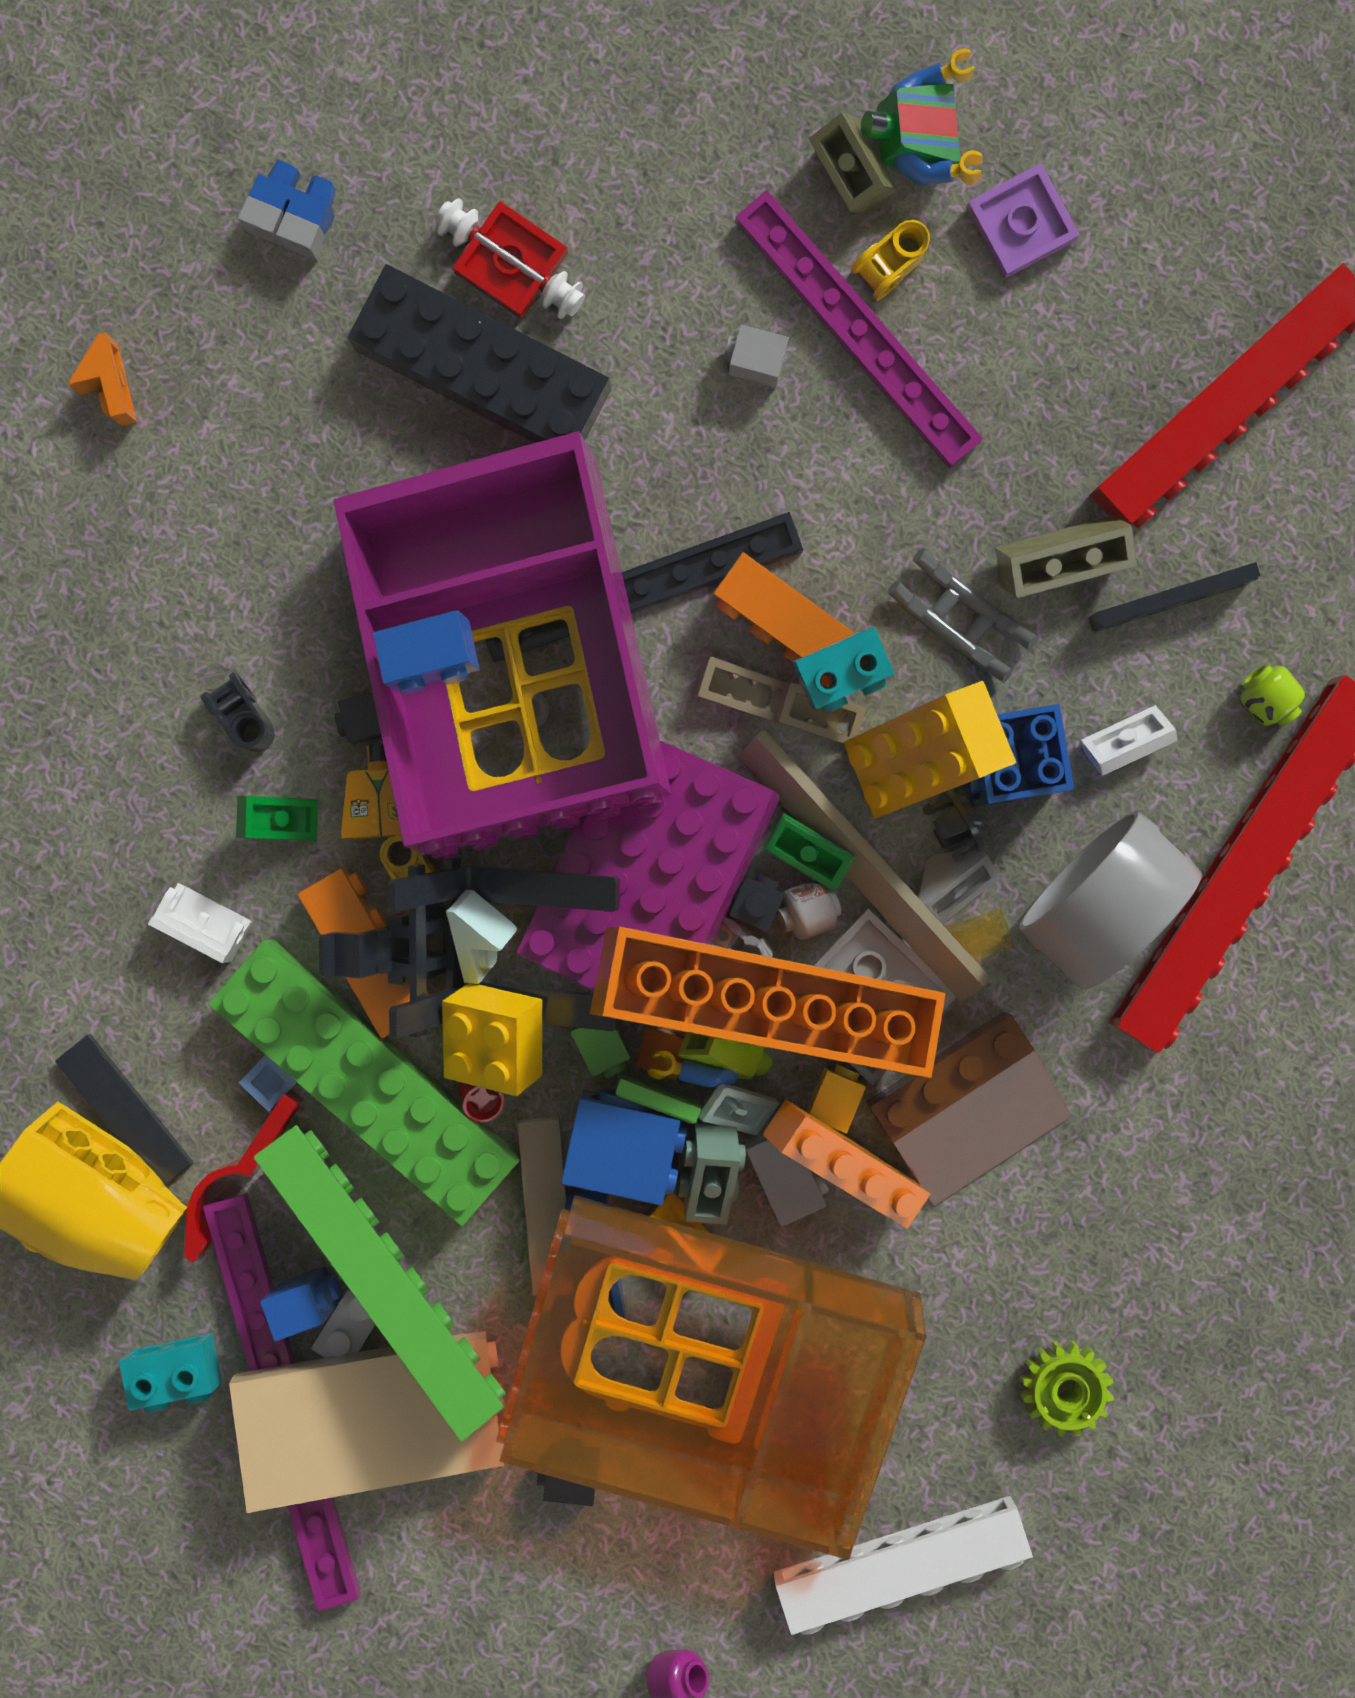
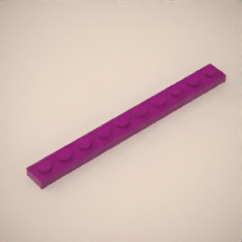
M247 1192L203 1206L249 1371L295 1363L289 1338L286 1337L274 1342L260 1300L274 1288ZM334 1497L289 1505L288 1509L317 1611L358 1600L361 1591Z

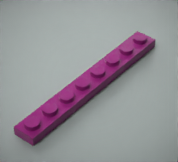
M767 190L735 216L737 226L949 469L983 440L981 435Z

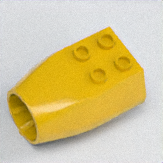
M58 1101L22 1132L0 1162V1229L19 1240L27 1250L39 1253L59 1264L79 1270L137 1281L159 1253L187 1210V1206L170 1192L157 1174L131 1148Z

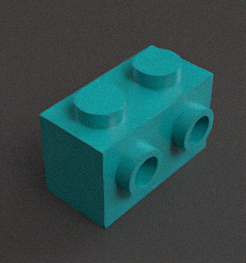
M875 626L866 628L791 662L811 708L818 709L823 707L825 713L848 704L846 696L858 690H862L865 696L886 687L885 678L895 674ZM862 656L866 657L868 661V666L865 670H862L860 667ZM824 673L830 679L829 685L826 688H823L820 684V678Z
M213 1332L132 1349L119 1360L129 1411L144 1408L145 1413L157 1412L169 1407L170 1402L185 1399L186 1404L199 1403L211 1398V1393L223 1382Z

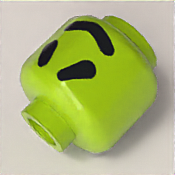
M1264 664L1249 674L1241 683V686L1244 688L1240 695L1242 704L1256 721L1263 726L1279 723L1283 727L1294 721L1302 713L1299 706L1305 698V691L1284 666L1277 665L1271 667L1269 664Z

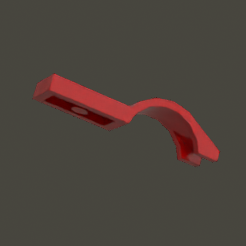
M292 1090L283 1094L241 1160H235L207 1174L194 1188L187 1205L184 1258L194 1263L199 1255L203 1256L212 1242L203 1206L206 1203L207 1193L215 1181L221 1176L236 1173L251 1176L260 1169V1165L254 1159V1156L281 1137L305 1099Z

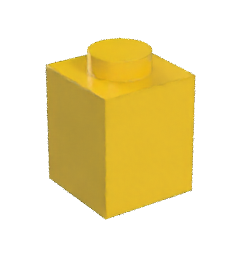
M836 1064L834 1071L824 1067L806 1112L830 1127L847 1134L866 1089L862 1082L857 1081L860 1073Z

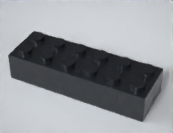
M385 264L347 337L356 352L534 443L577 431L586 440L611 391L609 377L388 264Z

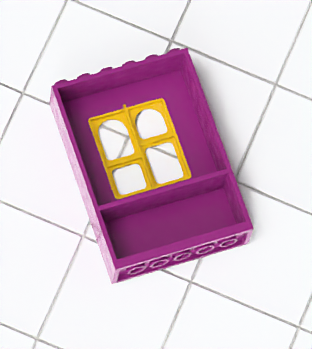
M579 431L333 499L404 847L419 851L420 855H432L433 859H444L457 855V848L472 845L475 850L485 849L498 845L497 838L513 835L516 840L530 838L538 835V828L554 824L555 829L570 828L580 824L579 818L595 814L596 819L611 818L620 815V808L636 804L637 809L651 808L662 804V797L672 795L597 461ZM458 610L469 620L474 642L492 637L501 639L513 699L505 705L469 713L464 708L459 682L443 684L441 680L425 684L426 689L422 692L402 695L399 691L396 692L383 684L373 632ZM557 620L566 621L575 656L574 663L569 667L535 676L528 675L525 670L519 643L520 632L530 627ZM570 684H578L583 692L590 724L591 739L587 749L580 756L572 760H558L552 758L544 750L541 743L532 699L539 692ZM508 721H517L520 725L524 743V757L521 765L513 773L505 777H492L485 774L479 768L475 759L471 741L472 733L477 729Z

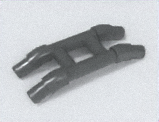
M924 548L920 549L914 555L913 561L934 583L945 589L944 593L931 609L899 581L894 582L889 587L887 593L911 617L928 627L968 658L967 660L985 673L991 674L1001 682H1006L1011 676L1013 669L976 644L991 625L1000 634L1011 641L1017 642L1027 650H1030L1035 645L1038 636L1022 627L1020 623L1009 617L1006 613H1002L954 576L953 572L947 569L941 562H938ZM958 600L978 614L964 634L944 620Z

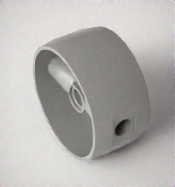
M1134 811L1122 817L1101 833L1066 866L1028 909L1019 924V929L1036 950H1041L1060 968L1059 971L1065 978L1083 990L1090 989L1122 969L1168 926L1197 889L1202 873L1185 851H1179L1160 833L1159 826L1138 811Z

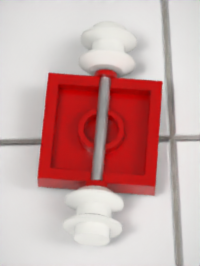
M460 198L452 203L447 201L442 205L435 219V222L438 224L437 234L439 236H444L448 232L453 234L452 243L455 247L463 245L468 241L470 242L452 267L454 274L521 320L541 292L542 306L545 309L552 304L559 308V319L564 318L566 314L573 316L579 310L585 298V295L581 293L583 283L578 282L573 286L568 284V273L566 271L553 276L568 254V248L500 200L481 227H478V211L476 209H472L468 213L462 211L463 201Z

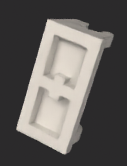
M178 883L175 889L170 887L167 890L148 925L221 963L232 962L253 921Z

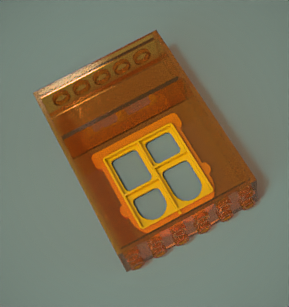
M575 1195L571 1210L563 1208L561 1210L496 1439V1442L504 1444L499 1462L849 1560L927 1337L921 1293ZM627 1276H641L659 1281L666 1286L661 1310L654 1325L646 1326L628 1321L614 1312L608 1298L609 1291L616 1281ZM694 1291L749 1307L752 1315L742 1346L737 1350H731L676 1334L673 1326L684 1293ZM619 1336L665 1349L668 1352V1359L658 1389L648 1391L601 1376L594 1369L591 1361V1351L595 1344L603 1338ZM696 1357L731 1368L733 1375L721 1408L712 1409L683 1401L676 1397L675 1391L687 1358Z

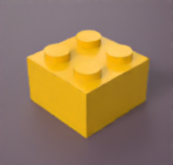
M468 983L442 1001L444 1078L518 1096L542 1076V999Z

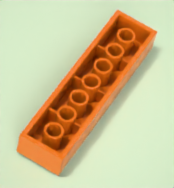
M619 926L606 927L590 1014L932 1078L946 993Z

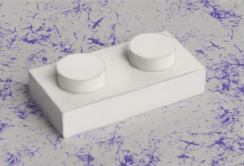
M1155 705L1081 739V744L1086 756L1103 776L1178 740L1176 729Z
M350 1289L347 1290L311 1348L325 1358L341 1357L345 1354L358 1352L375 1326L373 1320Z

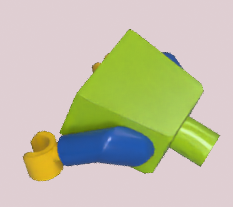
M686 1032L678 1056L684 1059L683 1063L676 1062L672 1053L659 1051L651 1057L663 1060L666 1070L650 1069L647 1072L650 1077L658 1080L670 1074L680 1076L679 1080L705 1087H716L721 1084L732 1085L737 1079H751L754 1075L761 1076L765 1074L772 1065V1057L764 1051L765 1047Z

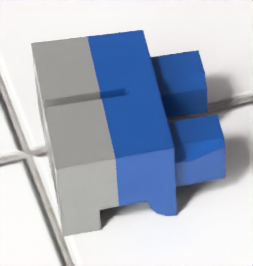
M278 159L269 172L268 177L258 174L238 216V220L246 232L279 246L282 244L284 248L318 262L324 247L322 242L329 225H332L335 218L331 207L336 189L331 181L317 175L312 176L306 193L295 189L301 175L300 172L291 164Z

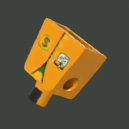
M383 744L366 746L368 770L348 771L341 839L349 840L402 835Z

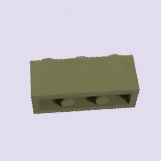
M1109 516L995 547L1001 587L1016 598L1137 566L1132 525L1115 516Z

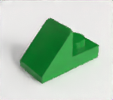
M237 796L236 838L317 841L318 800Z

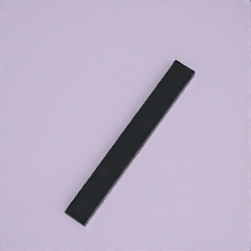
M790 512L623 571L622 576L631 614L721 582L743 552L762 566L802 553L804 549ZM557 620L522 630L519 634L521 652L525 653L569 637L570 634L566 621ZM498 637L485 639L493 662L497 663L505 660L501 639Z

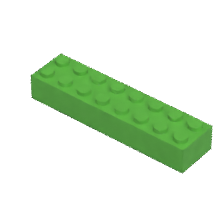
M275 939L263 940L208 1003L209 1006L461 1226L469 1220L519 1162L520 1153L484 1122H475L469 1119L463 1110L462 1103L387 1037L381 1039L375 1027Z
M297 1125L256 1154L254 1159L461 1442L465 1441L505 1408L500 1400L507 1394L491 1372L483 1378L474 1366L481 1360L465 1337L457 1342L449 1332V1329L455 1324L440 1303L437 1302L431 1307L423 1297L430 1290L413 1267L405 1272L398 1263L405 1256L389 1234L385 1232L382 1236H378L373 1227L380 1222L362 1198H359L356 1202H353L348 1194L355 1190L337 1164L330 1168L325 1164L324 1160L330 1157V1155L312 1130L303 1134Z

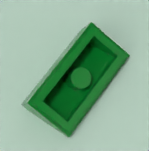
M785 813L763 848L834 892L856 858L855 855Z

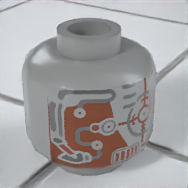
M810 880L783 893L785 896L781 902V908L778 909L776 915L785 933L791 931L796 938L805 941L828 932L836 926L837 916L841 915V906L834 891L815 880Z

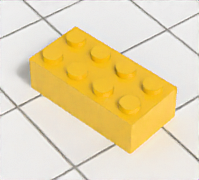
M984 681L945 694L843 742L849 761L864 792L865 801L870 807L874 819L1016 763Z

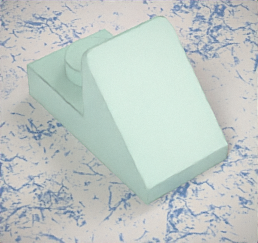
M465 890L446 913L464 983L479 984L497 962V951L503 949L517 931V927L475 891Z

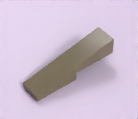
M711 656L703 658L691 696L841 744L859 734L866 707L851 702L828 713L824 712L823 707L812 709L801 685L793 682H784ZM769 692H770V701H769V703L766 705V702H767V699H768V696H769ZM844 710L850 715L851 725L847 731L837 733L836 731Z
M560 1116L518 1120L532 1295L574 1293L575 1279L563 1228L566 1195L568 1192L567 1185L561 1184L565 1162Z

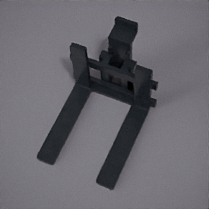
M461 858L445 859V870L425 873V865L408 866V877L388 881L387 891L389 911L399 912L408 909L409 911L387 916L386 927L361 933L334 931L319 935V976L322 978L340 976L360 979L388 972V984L404 985L409 983L410 1002L393 1006L389 1009V1036L392 1038H401L410 1035V1037H420L427 1034L428 1028L443 1024L442 1001L468 984L464 983L446 913L465 890L475 891L487 902L614 912L620 908V880L617 876L461 865ZM445 901V906H435V905H433V906L426 907V905L435 904V903H439V902ZM443 931V952L426 950V935ZM446 973V991L427 996L426 978ZM480 982L478 984L542 999L543 1024L604 1031H615L619 1028V1019L590 1014L593 993Z

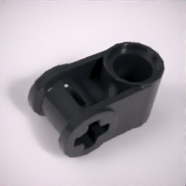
M232 672L229 675L230 680L212 693L204 692L200 695L208 711L221 724L231 741L237 746L252 752H261L268 749L273 743L275 731L272 723L258 705L252 691L237 672ZM252 722H258L260 726L258 737L251 742H247L244 737L246 727Z

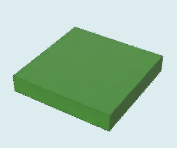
M624 1070L622 1071L615 1092L617 1096L691 1124L697 1122L701 1111L700 1099Z

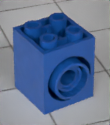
M1060 704L997 714L1016 763L963 784L966 792L970 795L973 808L1073 790L1074 785Z
M601 1089L599 1093L583 1090L578 1103L561 1184L663 1205L665 1194L673 1195L678 1163L672 1162L674 1152L682 1153L687 1122L619 1097L614 1089Z

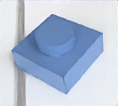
M264 1055L242 1078L239 1084L269 1112L277 1105L283 1094L289 1092L297 1082L267 1055Z

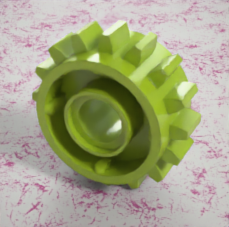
M1057 1340L1052 1341V1350L1046 1352L1041 1347L1037 1348L1039 1355L1037 1360L1027 1359L1025 1362L1030 1369L1029 1375H1020V1381L1024 1386L1028 1387V1389L1020 1392V1397L1024 1403H1031L1026 1409L1031 1418L1039 1417L1038 1423L1044 1430L1049 1429L1053 1425L1058 1436H1063L1066 1430H1072L1076 1436H1080L1081 1429L1088 1426L1094 1430L1096 1428L1095 1421L1100 1416L1107 1417L1108 1415L1104 1409L1106 1402L1114 1400V1396L1107 1390V1386L1114 1383L1113 1379L1108 1373H1102L1107 1365L1101 1358L1094 1359L1095 1353L1088 1346L1079 1352V1346L1072 1340L1069 1341L1067 1348H1062ZM1067 1380L1075 1381V1388L1069 1395L1060 1396L1057 1394L1061 1383Z

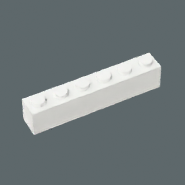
M1007 1496L775 1571L774 1578L791 1635L800 1632L801 1634L808 1635L818 1632L825 1624L837 1620L844 1622L856 1620L865 1611L877 1607L883 1609L896 1607L905 1598L917 1594L923 1596L934 1595L948 1584L958 1581L963 1583L979 1580L984 1573L998 1568L1002 1570L1017 1568L1023 1564L1024 1560L1033 1556L1018 1509L1011 1496Z

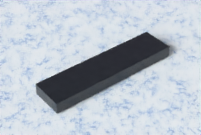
M1257 562L1098 611L1088 617L1092 631L1099 632L1248 585L1259 579L1258 577L1261 575Z
M92 1034L86 1035L55 1060L114 1136L139 1155L157 1174L164 1185H167L194 1163Z

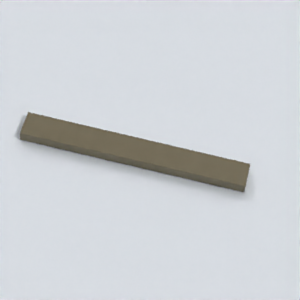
M763 730L756 735L738 756L765 787L774 790L780 796L779 802L796 821L856 856L846 876L961 1003L982 989L991 980L982 967L767 731Z

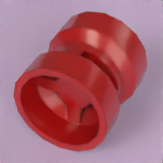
M457 1082L458 1095L461 1099L463 1110L469 1119L481 1123L488 1122L498 1117L502 1112L505 1104L503 1093Z

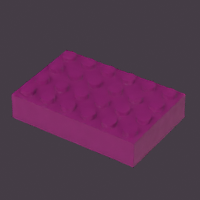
M660 740L672 795L662 797V804L651 808L637 809L636 804L620 808L621 814L611 818L596 819L595 814L579 818L580 824L574 827L554 872L617 876L620 880L619 910L608 912L538 906L517 954L594 990L606 927L620 926L712 945L779 802L780 796L774 790Z

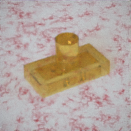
M1002 908L945 926L975 961L1015 948Z

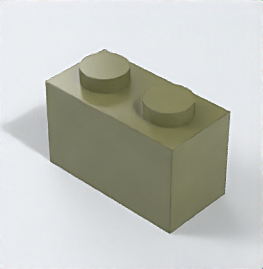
M842 112L808 138L850 212L864 214L898 190L871 140L863 137L861 123L857 117Z

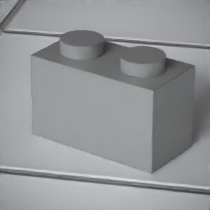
M764 1136L745 1144L746 1152L780 1227L827 1206L822 1195L829 1192L821 1176L813 1171L811 1172L808 1168L781 1153Z

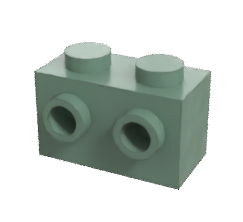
M695 1124L692 1141L685 1140L683 1166L687 1167L686 1172H679L677 1197L684 1198L686 1222L727 1225L731 1203L736 1202L738 1197V1171H743L746 1156L745 1145H739L737 1127Z

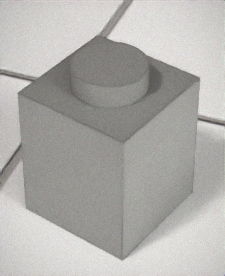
M741 324L737 338L729 336L723 361L730 362L729 375L776 388L789 337Z

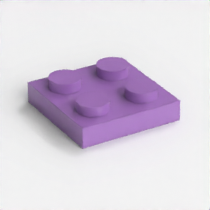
M1042 163L968 201L966 206L1004 279L1076 242L1080 236Z

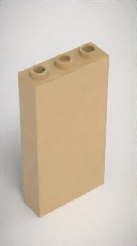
M486 1331L453 1336L457 1342L465 1337L481 1360L474 1366L483 1378L491 1372V1368L499 1367L495 1341L487 1342ZM392 1347L236 1373L229 1383L246 1513L504 1466L503 1452L510 1451L507 1424L499 1426L497 1415L465 1441L461 1442Z

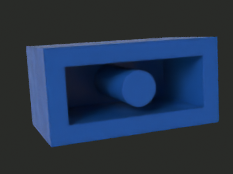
M458 610L373 632L383 684L396 692L399 691L402 695L422 692L426 689L425 684L440 680L443 684L458 683L468 678L467 673L480 670L470 622Z
M325 1266L279 1282L260 1300L274 1342L324 1324L339 1305L337 1299L341 1298V1288L334 1274L328 1275Z

